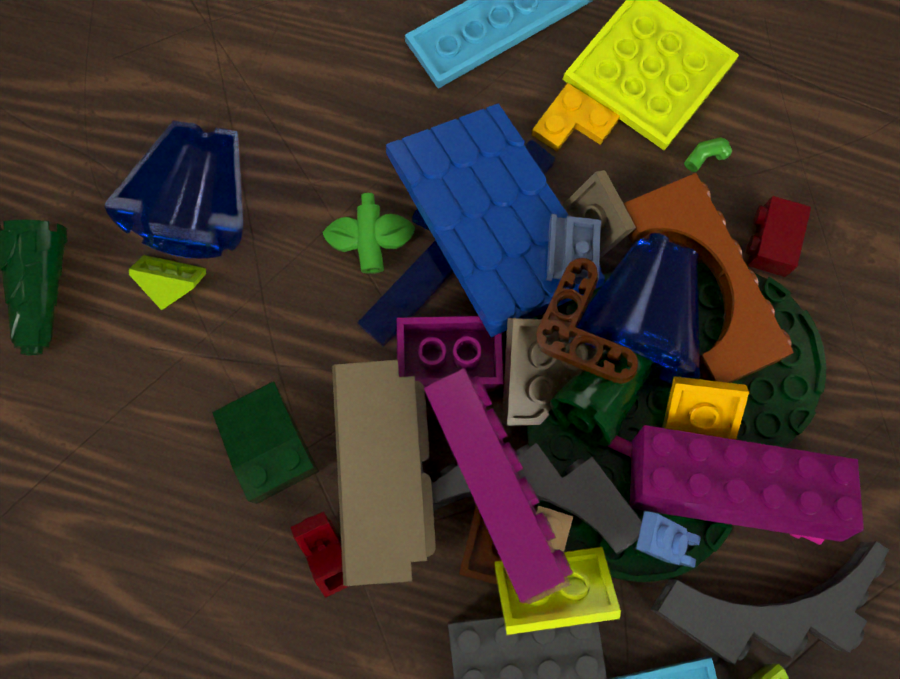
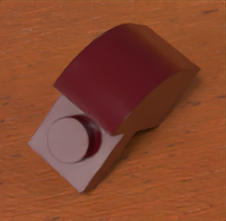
M325 512L310 516L290 527L295 541L307 559L313 579L324 597L326 598L349 587L343 586L341 539Z

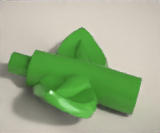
M364 193L361 195L362 205L357 207V220L351 217L336 219L323 231V236L327 243L338 251L346 252L358 249L362 273H380L384 271L380 246L385 249L402 247L414 234L415 226L400 215L385 214L380 216V206L375 204L374 194Z

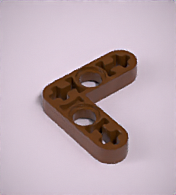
M586 258L575 259L566 267L537 329L538 347L541 352L604 379L619 384L627 383L637 373L638 360L635 353L627 347L577 328L597 285L598 271L596 265L591 260ZM582 270L588 271V278L582 279L578 293L573 290L576 285V275L574 273L580 274ZM564 299H572L577 303L578 308L573 314L564 315L557 309L559 302ZM554 331L559 332V339L567 343L570 342L571 336L574 337L570 345V352L566 353V344L559 341H554L552 345H548L545 334L552 335ZM583 343L594 345L597 349L596 356L591 360L580 359L576 354V349L579 345ZM603 350L609 351L607 359L614 362H619L621 358L627 359V366L630 370L624 368L621 373L615 372V365L604 360V367L598 366L603 358Z

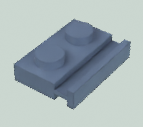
M556 214L551 215L546 280L552 281V278L561 279L568 264L578 258H586L594 262L597 267L599 280L601 220L573 216L558 218ZM582 270L580 274L574 273L576 275V284H580L583 278H588V271Z

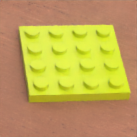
M626 0L567 69L563 80L618 114L622 122L665 151L736 62L739 54L658 0Z

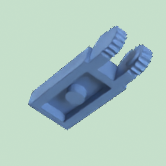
M644 511L636 549L668 563L695 568L696 559L685 553L688 545H699L701 537L687 532L686 528L660 514Z

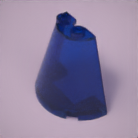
M173 120L108 198L104 206L108 215L125 233L128 234L132 230L143 237L142 244L167 254L185 258L208 259L220 257L226 249L233 251L239 245L244 230L238 131L215 127L213 132L208 133L204 132L195 123Z
M651 233L648 239L634 242L585 309L577 328L627 347L633 352L662 365L659 379L672 384L674 376L700 379L698 253L694 249L681 247L669 242V238L660 233ZM584 343V344H586V345H588V346H591V347H593V348L596 349V347H595L594 345H592V344H590V343Z

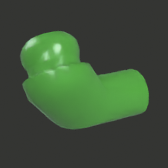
M719 137L698 143L684 162L685 167L692 172H697L708 157L715 155L718 160L727 159L732 153L729 141Z

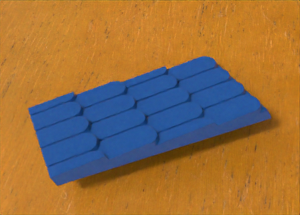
M499 103L489 106L485 110L481 109L459 117V119L434 126L430 130L426 129L404 137L402 140L386 144V154L490 337H494L507 330L508 318H534L545 313L561 280L552 278V281L546 280L550 218L552 214H556L558 218H566L569 215L547 184L546 176L524 146L523 138ZM600 265L599 280L595 289L603 286L605 277L601 272ZM576 284L573 290L579 293L580 284ZM564 299L559 302L558 306L566 302H569L572 299Z

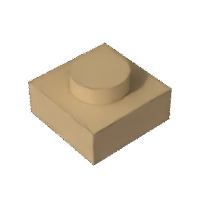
M537 506V514L543 512L555 533L556 538L550 540L554 550L560 549L561 552H564L573 516Z

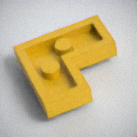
M567 83L532 129L531 135L557 152L574 129L601 145L617 124L620 116Z

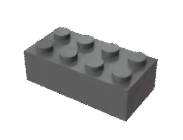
M503 615L448 622L454 679H607L598 622L510 635L506 634Z

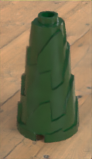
M41 220L3 221V229L0 225V271H2L5 303L8 305L10 339L14 344V348L20 349V355H42L43 349L48 348L49 342L52 341L55 306H57L65 243H68L67 228L58 223L57 232L49 230V221Z
M652 320L640 321L626 334L614 341L616 344L629 348L637 356V373L631 381L622 384L614 383L583 370L579 375L571 378L550 401L551 409L566 429L573 423L579 428L574 435L581 440L597 447H607L611 444L622 425V421L639 397L637 392L653 369L651 365L665 344L663 328ZM607 350L603 353L602 361L598 365L604 367V360L615 365V372L621 373L624 368L630 370L625 358H621L619 362L607 359V353L609 352Z

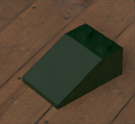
M274 381L212 412L232 468L249 502L258 504L319 472Z

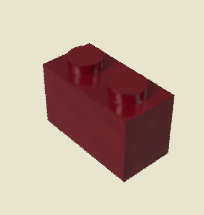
M772 196L764 206L760 205L753 220V224L757 225L756 233L750 237L746 248V254H750L747 266L783 277L788 276L796 269L811 206Z

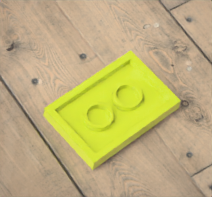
M597 547L563 552L573 571V574L567 576L571 585L531 604L520 602L503 562H495V573L506 634L510 635L620 619L621 610L603 548Z

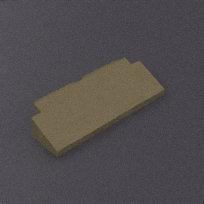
M398 360L335 364L332 366L343 586L412 581L411 562L427 561V557L431 556L436 549L431 478L428 474L421 473V462L425 461L429 456L424 385L419 381H415V376L399 377Z

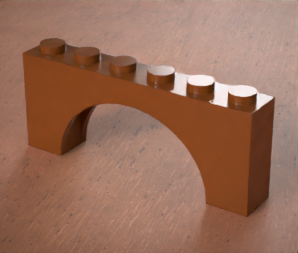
M697 173L623 203L636 226V229L628 235L632 244L645 240H664L678 244L698 256L711 270L717 280L724 302V321L721 333L714 346L693 362L702 380L732 383L775 364L794 353L788 333L781 329L774 317L775 311L771 302L763 297L758 287L756 274L753 270L748 269L745 264L739 243L731 238L726 229L725 217L719 210H716L711 201L708 186L700 181Z

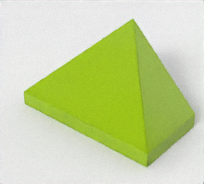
M143 255L129 268V275L152 301L163 310L194 289L206 275V268Z

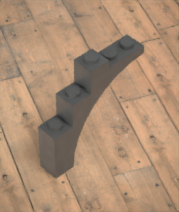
M537 443L532 447L525 445L516 451L523 467L522 470L518 471L520 479L526 477L538 500L549 502L577 516L598 532L617 555L638 541L642 524L641 520L593 457L587 461L580 458L572 463L565 470L568 475L562 478ZM455 463L444 468L438 474L439 479L431 484L433 512L442 506L473 497L459 465L456 466Z
M877 541L861 542L846 564L826 582L803 595L777 603L758 605L733 604L704 595L679 580L669 579L650 610L722 660L735 664L737 660H742L747 655L751 647V641H749L751 636L778 655L792 659L794 655H798L805 648L808 641L807 632L834 650L850 653L852 649L857 648L864 638L863 628L867 623V620L855 613V611L860 609L867 601L869 596L867 589L872 580L883 572L886 566L884 559L889 549Z

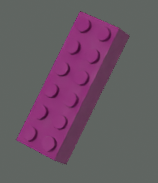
M465 368L425 387L424 390L520 602L531 604L571 585L567 577L573 574L565 554L560 549L555 551L550 540L556 538L555 533L543 512L537 514L534 505L538 504L539 500L526 477L520 479L518 471L523 469L522 464L510 443H503L502 439L507 437V433L493 408L487 409L488 406L492 405V402L478 376L471 378Z
M644 425L632 440L630 507L632 509L840 542L864 530L858 459Z

